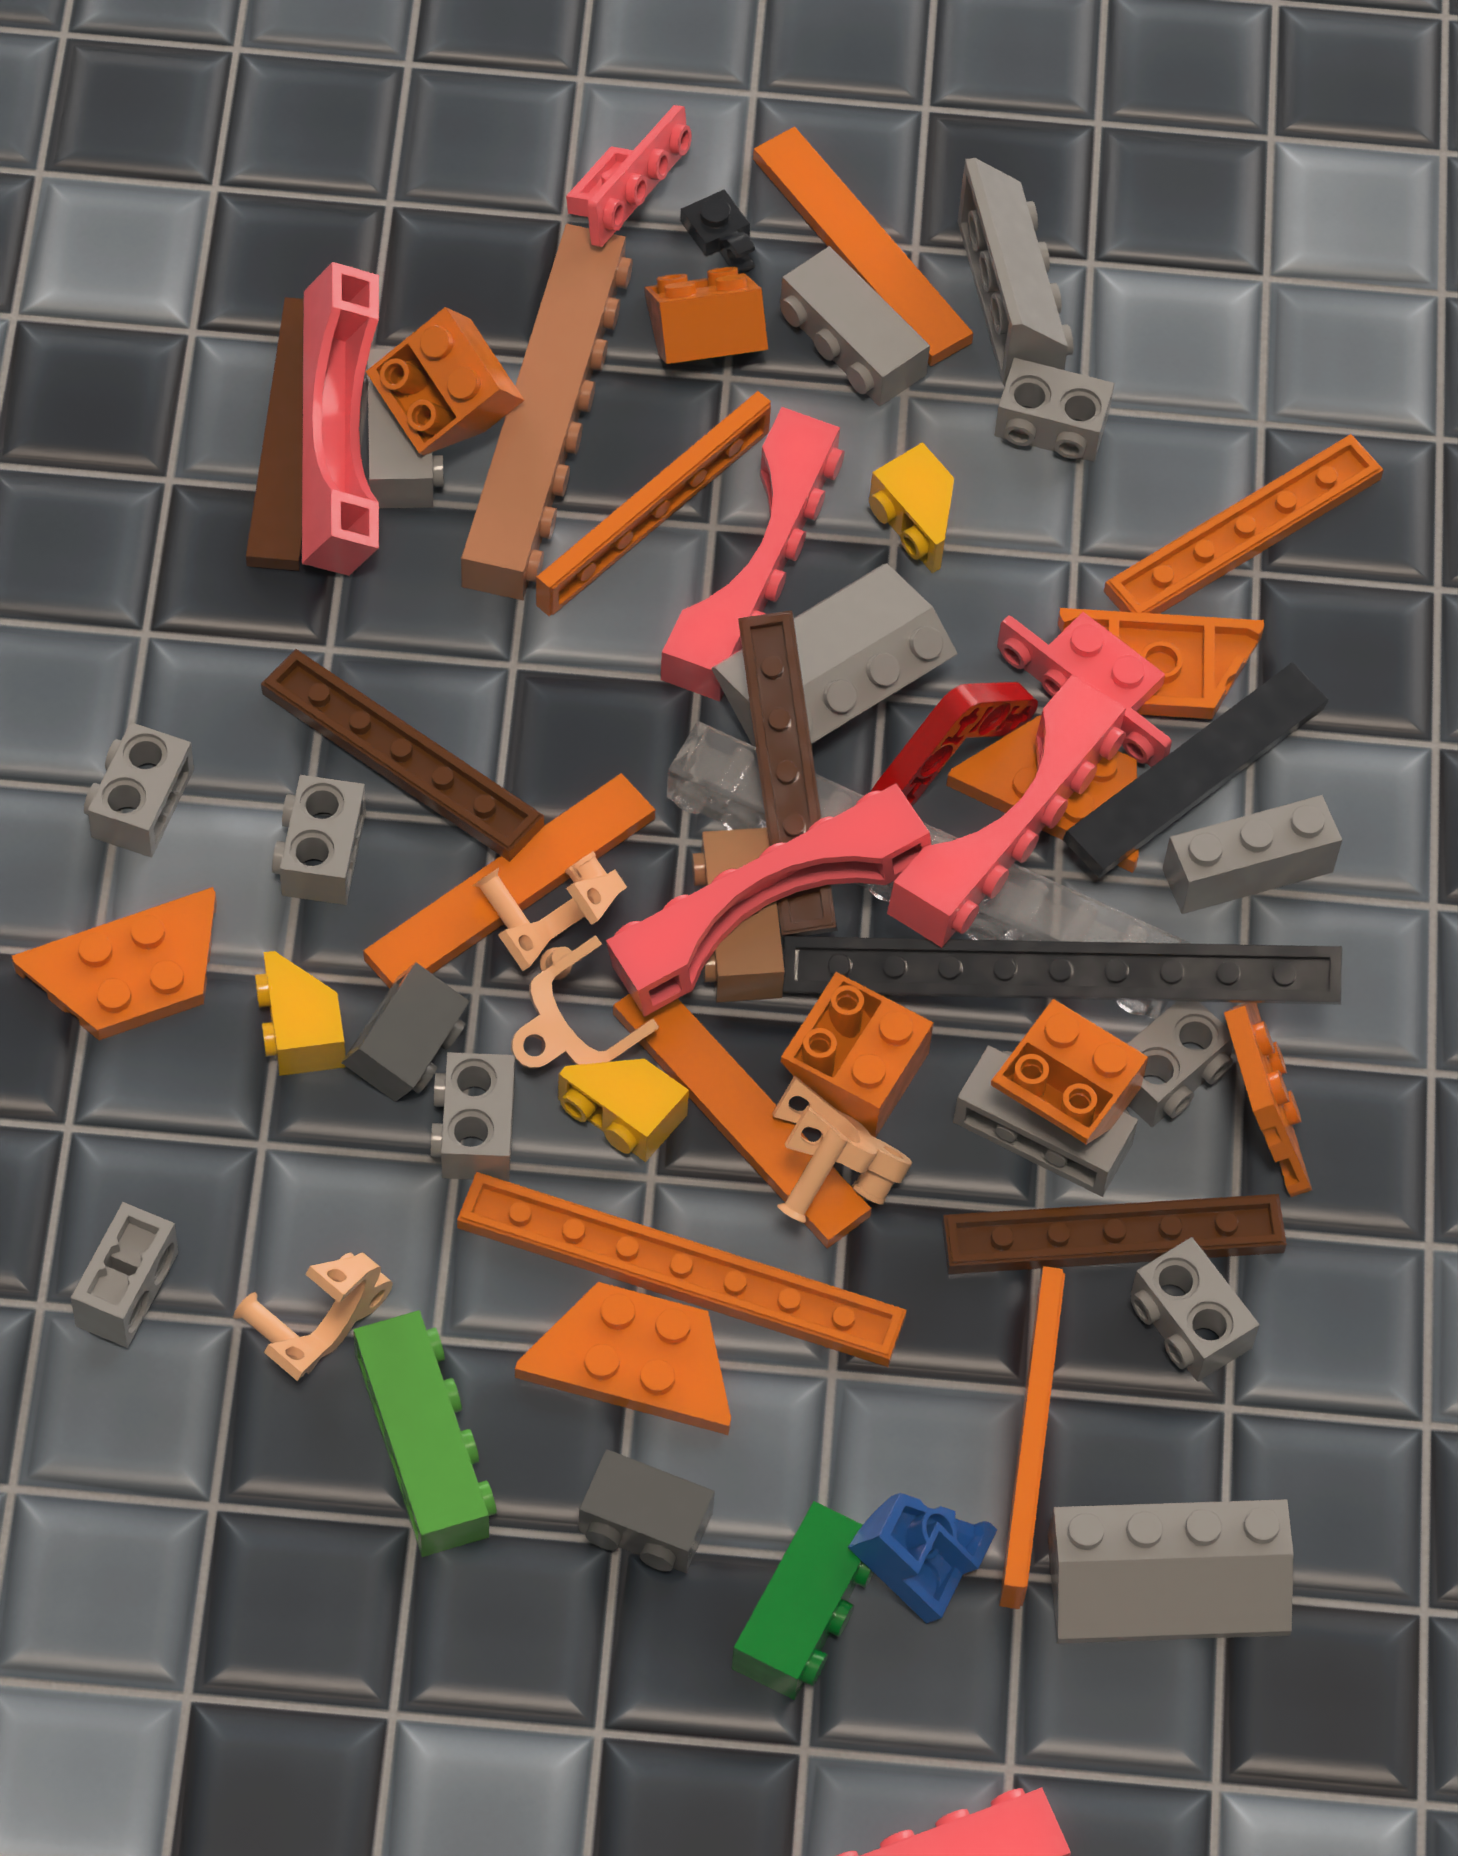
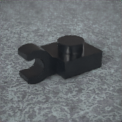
M725 189L681 208L680 222L705 256L720 251L729 267L738 268V274L755 267L753 260L748 255L755 251V246L750 239V223Z

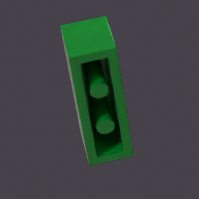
M813 1501L734 1646L732 1670L793 1700L796 1699L804 1683L814 1686L828 1657V1654L821 1651L830 1633L840 1637L851 1617L854 1605L849 1603L848 1600L857 1584L866 1588L874 1575V1572L848 1548L863 1524Z

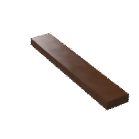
M285 297L246 551V564L250 567L300 570L302 556L304 299Z
M792 610L738 618L769 847L776 843L789 842L807 832L816 821L822 819ZM831 885L796 892L777 901L783 939H785V936H807L838 931Z
M295 649L261 683L264 696L509 862L545 826L543 814L299 650Z
M1279 1194L943 1215L942 1221L948 1274L1042 1269L1043 1266L1058 1268L1151 1262L1191 1237L1208 1258L1284 1253L1287 1245Z

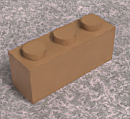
M767 827L702 832L701 853H692L694 886L705 887L711 884L720 873L728 869H739L759 858L769 847ZM777 902L768 904L741 922L719 944L703 967L704 982H714L716 1003L782 998L785 971Z

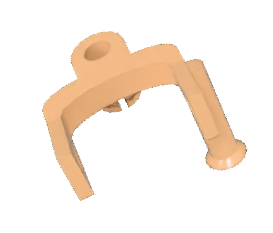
M594 851L564 870L574 882L566 888L572 899L537 922L530 923L499 878V868L472 885L480 887L508 928L498 934V936L522 971L533 964L552 938L583 917H586L591 925L597 922L616 896L627 888L616 869L608 874L595 857Z
M596 935L573 951L567 947H553L542 954L540 959V969L542 972L535 976L529 985L530 998L538 1016L522 1026L514 1034L511 1041V1052L515 1055V1060L520 1065L527 1068H540L562 1053H565L576 1065L610 1062L659 1028L655 1020L651 1019L606 1051H597L585 1044L566 1023L554 999L552 982L553 980L565 978L570 973L573 964L602 945ZM527 1037H535L542 1041V1051L539 1056H530L525 1052L523 1043Z
M795 1075L772 1113L773 1117L797 1123L785 1142V1147L813 1155L786 1202L777 1205L783 1213L799 1222L806 1223L805 1213L835 1162L861 1173L858 1179L854 1181L853 1189L866 1199L883 1205L886 1201L885 1198L893 1184L901 1183L912 1165V1161L905 1154L871 1136L862 1124L835 1109ZM794 1096H800L806 1099L809 1104L805 1110L797 1111L789 1106V1100ZM806 1127L818 1129L821 1131V1137L815 1142H810L801 1137L802 1130Z
M350 1252L339 1260L309 1267L305 1275L335 1299L323 1321L310 1335L299 1337L257 1301L256 1292L249 1294L243 1299L235 1310L233 1318H243L271 1343L268 1344L264 1353L298 1381L305 1373H311L322 1357L337 1349L356 1321L373 1313L389 1295L393 1282L381 1273V1267L365 1253H359L354 1256Z

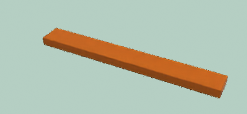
M476 1172L457 1218L458 1229L889 1367L906 1318V1309Z

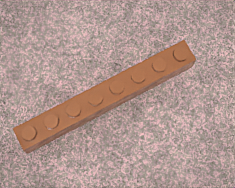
M571 224L565 225L515 385L524 401L505 417L461 557L462 587L523 601L529 581L536 582V576L541 573L544 551H540L539 547L542 538L551 539L553 535L557 508H553L552 504L555 495L563 497L566 492L570 466L565 465L568 453L577 454L583 424L577 422L580 412H589L592 406L596 383L590 380L593 370L602 371L608 349V340H603L606 328L614 330L617 324L620 299L615 297L618 288L627 289L630 281L633 259L625 257L626 236L613 234L603 247L591 245L589 228Z

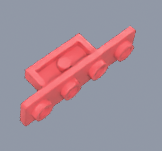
M674 105L634 150L611 146L567 194L568 214L588 217L591 245L603 247L612 235L620 230L623 223L634 210L643 204L645 198L656 185L665 179L667 173L678 160L687 154L692 134L690 127L686 125L684 106Z
M1084 612L1049 645L1010 615L1001 622L997 647L1010 665L1017 669H1024L1035 677L1052 697L1071 675L1075 676L1126 707L1121 730L1126 732V736L1122 745L1130 757L1137 759L1139 763H1146L1153 767L1169 755L1172 744L1170 737L1136 712L1163 686L1165 674Z

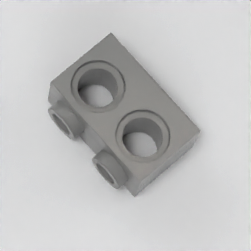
M1014 357L999 403L994 436L1007 439L1016 445H1031L1058 452L1067 458H1081L1095 462L1109 416L1115 383Z
M130 722L122 740L115 739L112 742L105 761V769L107 771L101 784L93 783L90 787L84 803V814H87L89 817L91 838L152 858L194 771L192 745L189 741ZM145 763H152L156 765L155 767L150 769L137 768L138 766ZM123 807L135 808L134 811L129 813L115 812Z
M306 775L299 776L296 795L287 794L283 807L282 826L289 827L286 842H276L272 860V873L280 874L282 896L347 905L366 814L365 784ZM322 812L333 815L326 819L313 817V815ZM310 859L323 861V863L316 866L303 864V862Z
M1176 1001L1127 1043L1148 1056L1144 1076L1155 1075L1166 1082L1157 1085L1143 1078L1141 1089L1128 1106L1151 1127L1155 1126L1167 1114L1171 1118L1178 1116L1190 1104L1194 1097L1193 1092L1205 1081L1210 1085L1216 1083L1231 1067L1233 1060L1230 1056L1233 1042L1228 1027L1200 1002ZM1194 1042L1201 1045L1204 1050L1193 1051L1186 1048L1182 1043Z
M447 1052L446 1073H435L434 1107H444L443 1124L432 1123L431 1157H441L442 1178L473 1180L476 1172L504 1181H510L515 1055ZM468 1087H480L486 1090L484 1094L479 1096H469L462 1091ZM466 1137H477L484 1141L482 1144L474 1147L464 1146L459 1143L461 1139Z
M122 1202L71 1296L76 1327L128 1348L179 1253L175 1223Z
M1192 1237L1136 1271L1131 1291V1302L1135 1312L1145 1324L1150 1325L1153 1323L1165 1339L1164 1345L1171 1360L1179 1368H1187L1197 1382L1253 1348L1260 1324ZM1168 1284L1176 1285L1183 1289L1186 1294L1171 1296L1165 1293L1161 1286ZM1199 1328L1210 1329L1219 1336V1339H1202L1194 1330Z

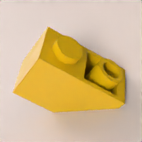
M922 442L872 472L869 505L876 518L884 524L889 523L900 536L906 552L913 559H920L931 573H934L941 569L954 477Z
M276 951L263 952L265 973L255 974L259 1008L270 1006L272 1022L262 1023L266 1057L277 1055L279 1076L345 1068L346 1066L341 1063L345 1058V1041L337 992Z
M646 1059L565 1066L558 1074V1100H560L564 1110L574 1119L580 1122L588 1120L604 1132L609 1143L620 1152L625 1154L632 1152L645 1162L687 1116L689 1090Z

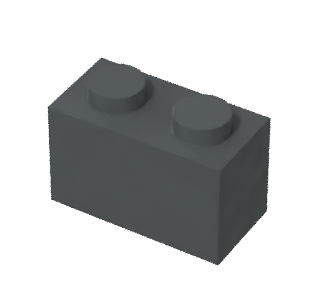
M415 962L396 978L341 1063L395 1102L411 1090L420 1093L438 1068L431 1061L439 1048L442 1047L447 1050L462 1032L465 1022L460 1020L459 1017L470 1001Z
M606 1449L580 1506L578 1532L585 1534L591 1543L603 1549L616 1550L619 1547L640 1555V1559L654 1569L671 1571L673 1568L687 1574L712 1517L715 1491Z

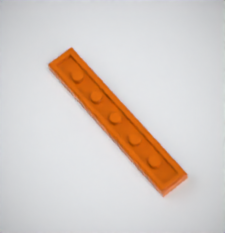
M795 126L754 148L753 160L828 247L830 246L930 345L928 358L930 366L972 344V330Z
M759 391L754 393L536 576V606L548 616L554 615L767 435L770 426L771 401Z
M1350 434L1107 580L1104 593L1121 612L1161 614L1381 480L1384 469Z
M620 773L546 824L510 862L502 856L498 857L364 949L365 962L389 989L396 978L415 962L433 974L504 924L480 887L472 885L499 868V878L523 911L571 877L564 870L592 851L596 854L595 857L597 859L655 820L656 809Z
M630 993L613 1005V1015L630 1033L649 1020H655L659 1028L639 1041L641 1046L671 1078L689 1090V1098L779 1197L786 1202L813 1156L785 1147V1142L795 1125L790 1121L773 1117L772 1113L777 1105L679 999L672 1001L645 1017ZM801 1133V1137H803L804 1139L808 1140V1139L804 1136V1134ZM832 1167L805 1213L806 1223L804 1224L828 1249L870 1218L872 1208L839 1172Z
M1043 1266L1038 1288L1000 1607L1020 1609V1606H1023L1028 1587L1065 1273L1060 1268Z

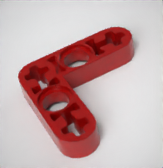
M1018 682L969 683L955 687L939 701L876 782L871 792L883 791L897 784L911 806H913L966 738L1008 735L1032 718L1037 710L1038 701Z

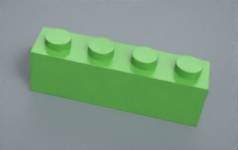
M418 1310L353 1329L355 1356L421 1556H429L489 1538V1516L497 1514L495 1500L488 1481H477L472 1464L479 1462L476 1443L470 1429L460 1431L455 1413L462 1411L461 1401L454 1379L443 1380L438 1362L444 1361L445 1356L436 1327L426 1330L421 1312Z

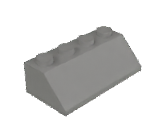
M977 158L965 159L957 222L1003 386L1006 384L1014 357L1064 370L1066 356L1073 354V337L1070 326L1068 324L1062 325L1059 317L1062 304L1058 284L1050 283L1047 272L1050 269L1049 253L1046 243L1038 242L1035 231L1038 229V217L1033 201L1026 202L1020 181Z
M887 563L882 564L794 617L811 744L958 654L933 606ZM741 649L711 669L756 751L743 651Z
M1287 1499L1054 1507L1047 1535L1057 1644L1291 1635L1294 1554Z

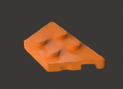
M1060 608L1058 616V627L1062 633L1082 612L1086 613L1165 674L1163 686L1136 711L1140 715L1213 719L1261 640L1264 629V620L1072 608Z
M1041 715L952 768L948 774L946 786L1003 813H1007L1023 797L1036 777L1038 761L1035 739ZM1120 751L1111 760L1103 757L1096 765V774L1087 789L1082 794L1074 791L1067 799L1068 806L1056 826L1052 829L1045 826L1042 831L1063 840L1068 829L1137 779V759ZM1139 849L1117 866L1133 873L1137 867Z
M211 887L12 955L13 967L16 974L24 979L27 976L46 991L48 1000L59 1009L76 1016L80 1026L99 1041L203 1005L207 985V965L210 962L213 918L217 907L216 893L214 888Z
M1243 1003L1224 1012L1253 1113L1264 1134L1274 1161H1279L1290 1197L1311 1191V1184L1293 1125L1301 1123L1302 1120L1291 1090L1287 1091L1282 1075L1286 1074L1287 1070L1277 1042H1272L1267 1025L1261 1020L1257 1003Z
M597 1282L516 1363L515 1378L725 1435H728L730 1431L731 1414L707 1310Z

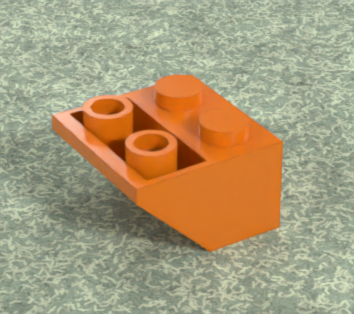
M736 267L711 269L707 271L708 278L689 281L686 274H671L658 277L657 285L644 287L658 355L666 364L768 350L762 288L745 273L738 274V268Z
M444 307L365 371L418 453L423 456L486 432L524 401V398L473 321L447 307Z
M835 972L781 1056V1063L793 1076L795 1075L835 1109L857 1120L868 1130L871 1136L876 1138L928 1056L934 1022Z
M1052 999L993 1077L991 1086L1087 1145L1114 1126L1139 1092L1148 1056L1055 999Z

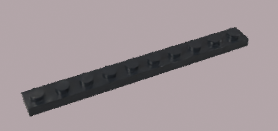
M785 936L783 992L786 994H822L835 972H838L882 996L1341 1005L1342 946L949 939L941 948L928 939Z

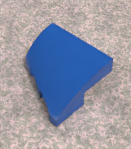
M898 1493L888 1498L874 1511L858 1530L848 1548L925 1623H929L943 1617L962 1575L979 1569L997 1529L986 1521L974 1525L956 1519V1511L942 1506L934 1509L929 1508L918 1498Z

